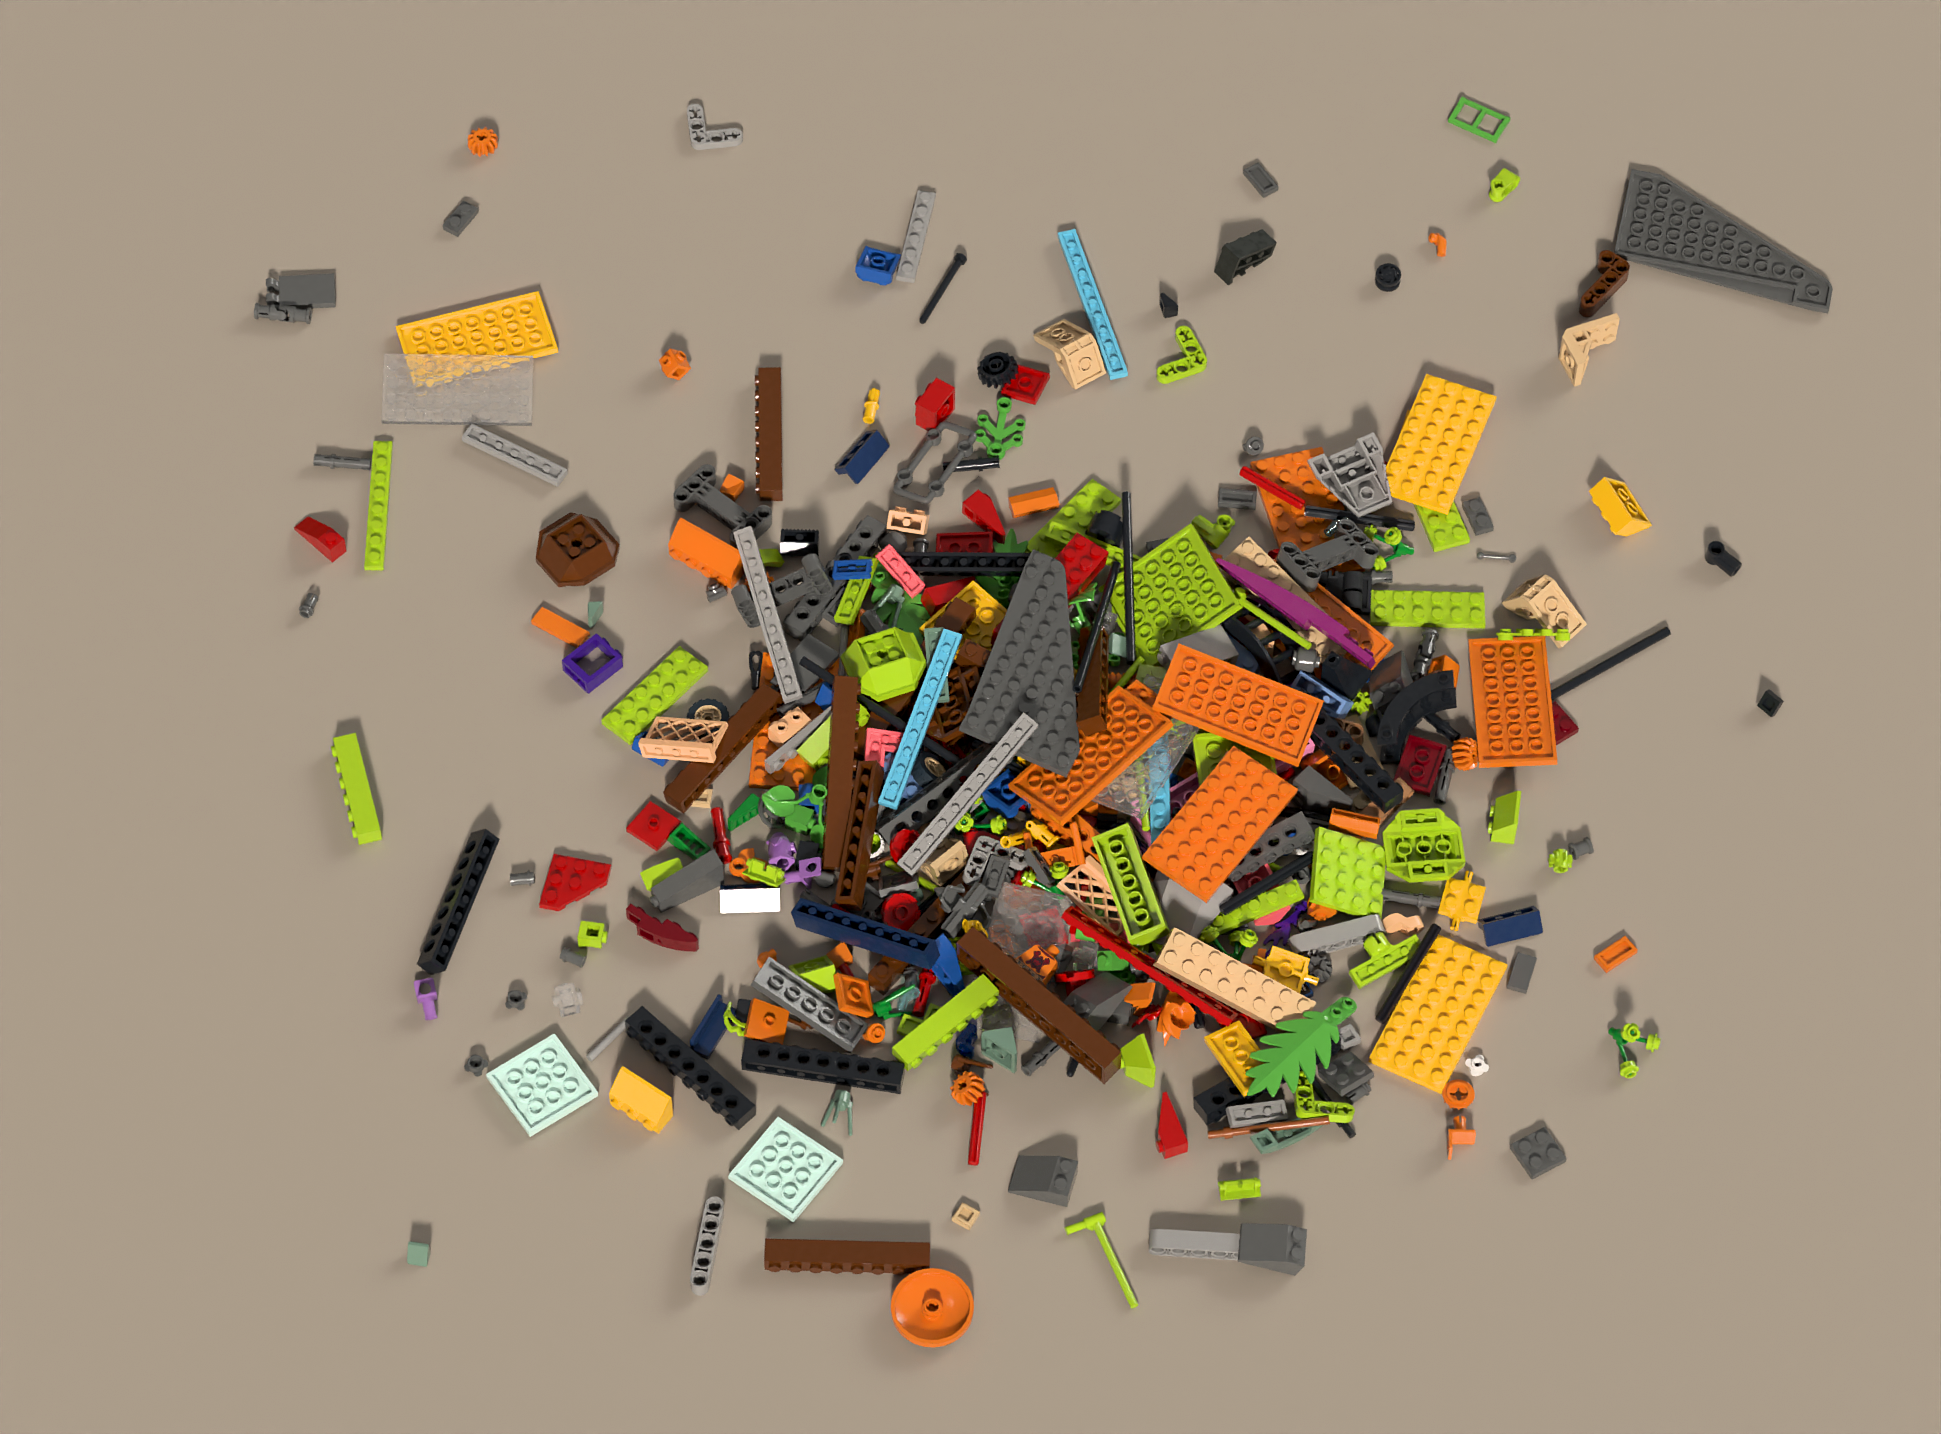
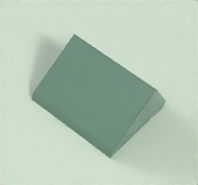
M1012 1027L984 1031L981 1034V1053L1012 1073H1015L1017 1071V1049Z

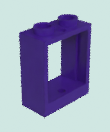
M596 633L562 659V668L570 678L589 694L623 667V656L617 649L614 650L604 637L601 638ZM598 647L611 660L589 676L576 663Z

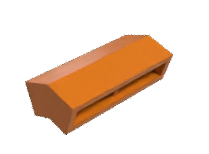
M1054 487L1008 497L1009 508L1013 518L1056 509L1060 505Z
M1332 808L1328 829L1377 839L1381 818Z

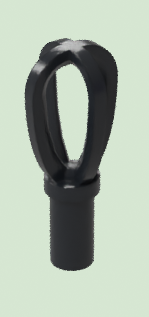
M751 651L749 653L752 690L759 688L763 658L760 651ZM754 655L759 657L757 671L754 670L752 662Z

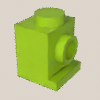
M581 921L577 937L578 948L583 946L602 948L603 943H607L608 931H605L604 923Z

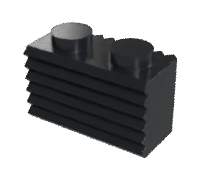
M781 529V556L816 554L819 557V531L814 529L812 531L810 529L808 531L806 529Z

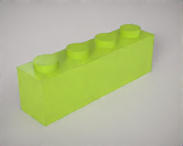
M860 704L859 714H856V721H859V727H862L868 722L870 714ZM830 717L797 749L800 758L815 771H818L820 767L828 763Z

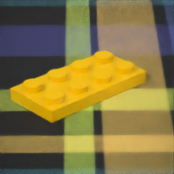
M1237 1021L1230 1024L1229 1027L1226 1026L1205 1036L1204 1042L1243 1097H1245L1255 1079L1246 1076V1071L1265 1063L1249 1057L1251 1053L1259 1051L1260 1048L1241 1022Z

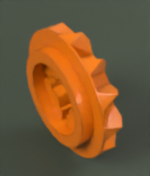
M1456 1079L1449 1081L1444 1086L1442 1096L1444 1103H1447L1450 1108H1457L1459 1111L1461 1108L1467 1109L1473 1103L1475 1092L1468 1082ZM1457 1089H1459L1460 1095H1464L1461 1096L1460 1100L1455 1096Z

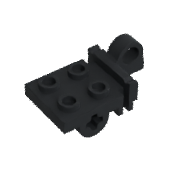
M1331 570L1328 572L1321 571L1318 582L1321 586L1356 614L1369 615L1371 613L1372 576H1363V573L1358 571H1347L1344 574L1335 571L1332 576Z

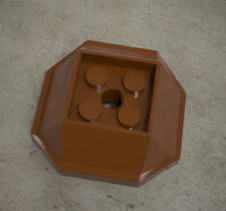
M570 512L539 532L536 562L558 587H566V585L585 586L616 566L620 544L598 519Z
M957 666L949 671L947 676L949 702L937 703L926 736L947 743L964 733L959 731V728L969 710L982 676L977 666ZM918 695L917 697H914L910 702L912 711L918 698Z

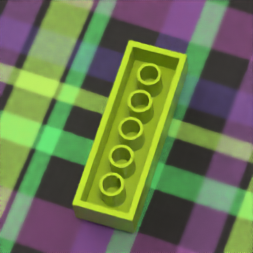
M1129 823L1092 837L1131 945L1137 948L1167 936L1170 932L1145 861L1142 859V853L1134 831Z

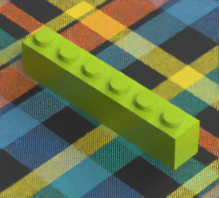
M356 733L334 737V745L330 747L333 757H337L338 762H335L337 774L341 773L342 778H339L341 790L345 789L346 794H343L345 806L349 805L350 807L347 815L349 822L353 821L354 826L351 827L353 838L358 839L359 845L382 840Z
M982 974L892 1047V1055L900 1063L905 1064L907 1071L912 1067L913 1069L917 1068L923 1062V1058L927 1055L932 1056L938 1050L937 1047L939 1045L948 1043L953 1038L954 1033L957 1031L961 1032L968 1026L970 1020L979 1018L986 1007L995 1005L998 1001L999 990Z

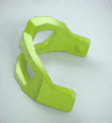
M729 1001L723 1015L724 1024L729 1032H737L738 1036H744V1031H742L741 1027L745 1028L746 1023H742L734 1017L731 1012L732 1002ZM728 1017L738 1026H732L729 1023Z

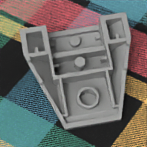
M1374 432L1357 439L1354 446L1326 457L1323 453L1307 460L1315 477L1358 518L1392 504L1389 482L1386 476V465L1383 459V449Z
M1159 870L1152 882L1169 930L1175 927L1196 939L1201 936V931L1214 922L1213 920L1220 913L1219 906L1228 901L1234 892L1233 889L1223 883L1211 899L1205 903ZM1167 936L1152 942L1163 945Z

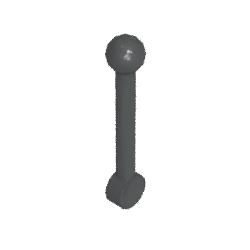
M1482 552L1477 553L1478 559L1509 560L1511 563L1516 561V555L1514 554L1500 556L1483 554Z

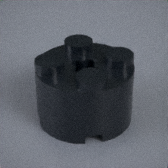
M1101 510L1100 513L1095 511L1085 534L1120 548L1123 542L1121 517L1106 510Z

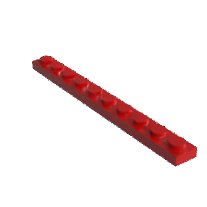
M1073 906L1067 908L1062 914L1061 918L1069 926L1076 927L1086 937L1093 938L1103 948L1110 949L1120 959L1130 962L1135 969L1142 970L1152 980L1159 981L1169 991L1176 992L1186 1002L1193 1003L1199 1007L1201 1012L1216 1018L1218 1023L1229 1027L1238 1015L1236 1012L1208 994L1153 966L1155 962L1153 958Z

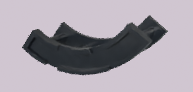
M1252 594L1246 596V600L1297 633L1277 609L1272 610L1267 606L1268 602ZM1245 607L1220 623L1226 632L1236 637L1251 652L1259 664L1264 677L1283 685L1297 677L1300 671L1293 670L1280 678L1275 665L1289 657L1292 660L1293 651L1297 650L1301 645ZM1248 614L1256 617V619L1245 625L1238 620ZM1265 623L1274 632L1259 640L1251 630ZM1279 638L1287 650L1271 658L1264 646Z
M1453 670L1424 676L1405 687L1391 701L1381 719L1377 735V746H1382L1380 755L1382 765L1400 763L1405 738L1422 721V718L1430 713L1434 714L1442 710L1457 708Z

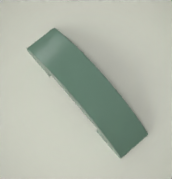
M1323 1125L1269 1131L1267 1128L1251 1136L1250 1139L1261 1154H1266L1283 1149L1302 1140Z

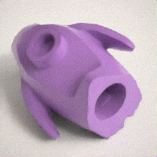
M776 832L766 841L769 864L782 868L784 872H789V867L795 862L793 856L797 853L795 842H790L785 834Z

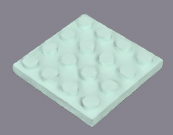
M555 1034L486 1074L489 1082L530 1137L598 1097V1091Z
M777 1117L728 1177L744 1190L792 1222H795L843 1164V1159Z

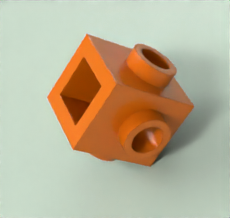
M670 348L659 359L662 371L666 377L680 380L691 369L684 352Z
M1310 897L1307 901V915L1314 917L1317 921H1325L1337 912L1335 909L1309 902Z

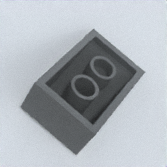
M1402 650L1378 663L1372 670L1373 674L1370 676L1372 704L1374 710H1381L1382 715H1384L1391 701L1405 687L1413 683L1404 651Z
M1311 766L1306 767L1293 780V786L1298 791L1291 800L1298 808L1301 807L1304 810L1331 815L1332 808L1352 812L1353 800Z
M1104 971L1072 991L1063 1003L1066 1006L1070 1005L1073 1007L1076 1014L1081 1018H1086L1090 1022L1091 1027L1097 1031L1102 1028L1132 989V986Z
M1019 1155L1008 1193L1068 1207L1078 1173V1161L1061 1156Z
M1242 1223L1240 1226L1238 1262L1295 1276L1305 1266L1307 1229L1288 1224Z

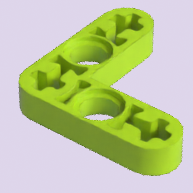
M1180 326L1175 332L1176 342L1185 358L1158 367L1156 378L1162 384L1171 383L1200 373L1207 367V358L1192 330L1187 326ZM1182 333L1184 335H1187V341H1185V337L1181 335ZM1189 346H1193L1196 348V350L1193 352H1189L1186 348ZM1184 366L1187 369L1185 371H1179L1177 370V367Z
M1299 1071L1297 1089L1293 1093L1295 1113L1298 1118L1310 1119L1329 1116L1330 1122L1349 1123L1353 1120L1355 1109L1348 1103L1314 1101L1313 1086L1309 1083L1304 1072ZM1303 1093L1306 1094L1308 1097L1304 1098L1301 1097L1299 1094ZM1325 1109L1328 1110L1330 1113L1326 1114L1321 1112L1320 1110Z

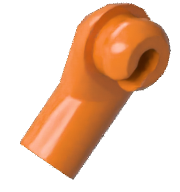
M1431 233L1428 240L1437 246V256H1446V239L1439 233Z

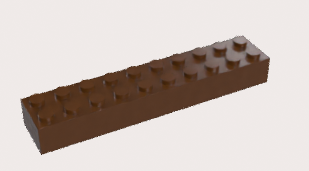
M972 927L956 942L958 961L977 977L984 974L999 990V995L1103 1084L1121 1068V1049L1118 1045L1110 1043L1100 1030L1096 1031L1092 1028L1086 1018L1079 1017L1073 1007L1070 1005L1066 1006L1055 992L1051 993L1047 990L1046 985L1041 980L1034 979L1027 968H1021L1017 961L1011 955H1006L997 943H992L988 940L983 931Z

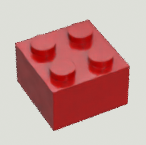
M938 378L929 383L923 395L918 396L915 401L916 425L929 431L935 429L939 423L946 421L955 410V387Z

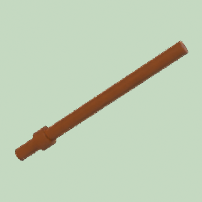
M1329 1116L1236 1128L1226 1126L1223 1129L1208 1131V1139L1220 1137L1229 1139L1237 1135L1259 1133L1267 1128L1269 1131L1328 1125L1330 1121Z

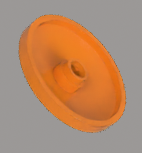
M927 1268L911 1273L897 1285L892 1295L891 1316L896 1329L908 1341L919 1346L941 1347L951 1344L968 1330L973 1319L974 1301L969 1287L957 1275L943 1269Z

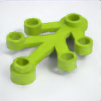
M1500 629V632H1496L1498 640H1513V636H1555V641H1570L1569 629H1557V633H1553V629H1535V632H1533V629H1516V632H1511V629Z

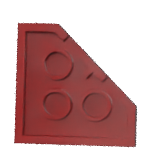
M554 854L539 907L561 911L569 903L581 900L597 888L601 889L608 883L612 869L611 864Z

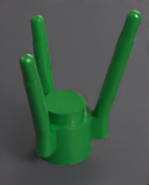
M912 984L906 988L903 986L885 998L872 1003L877 1018L883 1017L886 1020L893 1017H901L904 1013L913 1015L912 1011L889 1013V1011L892 1010L890 1001L915 988L916 985Z

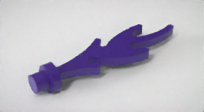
M1302 900L1300 904L1298 903L1295 906L1296 911L1291 916L1275 924V928L1280 929L1271 933L1264 940L1263 945L1265 946L1270 941H1274L1272 946L1277 947L1280 939H1283V946H1286L1291 933L1290 924L1293 923L1294 927H1297L1299 915L1305 914L1307 911V902ZM1271 948L1266 952L1265 958L1269 956Z

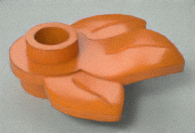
M754 848L742 850L738 858L733 859L729 864V871L732 875L741 877L743 881L752 884L761 881L752 880L748 876L743 875L742 872L749 867L746 866L747 860L749 858H756L754 857ZM756 858V859H758V860H760V861L765 862V868H764V869H766V868H767V865H768V862L765 861V860H763V859Z

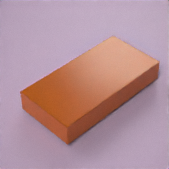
M1623 936L1596 954L1594 960L1607 973L1635 955L1638 949L1626 936Z

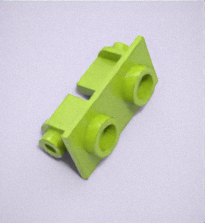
M749 858L746 862V866L749 867L742 872L743 875L748 876L750 879L762 881L771 887H778L786 880L784 878L785 872L782 871V868L768 864L767 869H764L765 862L756 858Z
M1256 1177L1218 1182L1221 1201L1261 1197V1182Z

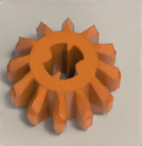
M486 126L484 129L478 127L477 131L472 130L471 134L468 135V148L473 155L478 154L479 157L482 155L488 156V153L494 154L495 149L498 147L497 135L494 134L492 129L488 130Z
M1468 737L1454 741L1451 754L1454 766L1463 771L1477 767L1478 748L1476 741Z
M964 1071L963 1075L958 1074L957 1080H953L954 1085L950 1087L952 1090L951 1096L960 1105L971 1106L973 1102L977 1103L979 1097H983L981 1092L985 1090L983 1086L985 1082L975 1072Z

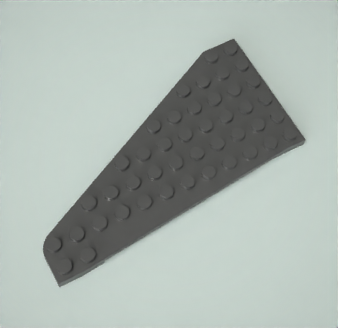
M1635 169L1631 170L1614 251L1616 255L1626 261L1803 309L1828 314L1833 288L1826 278L1661 174Z
M1033 549L1024 566L971 705L960 725L959 731L996 746L1024 712L1039 724V727L1015 755L1067 778L1079 755L1080 746L1078 727L1076 725L1075 692L1072 690L1074 672L1066 572L1060 561Z

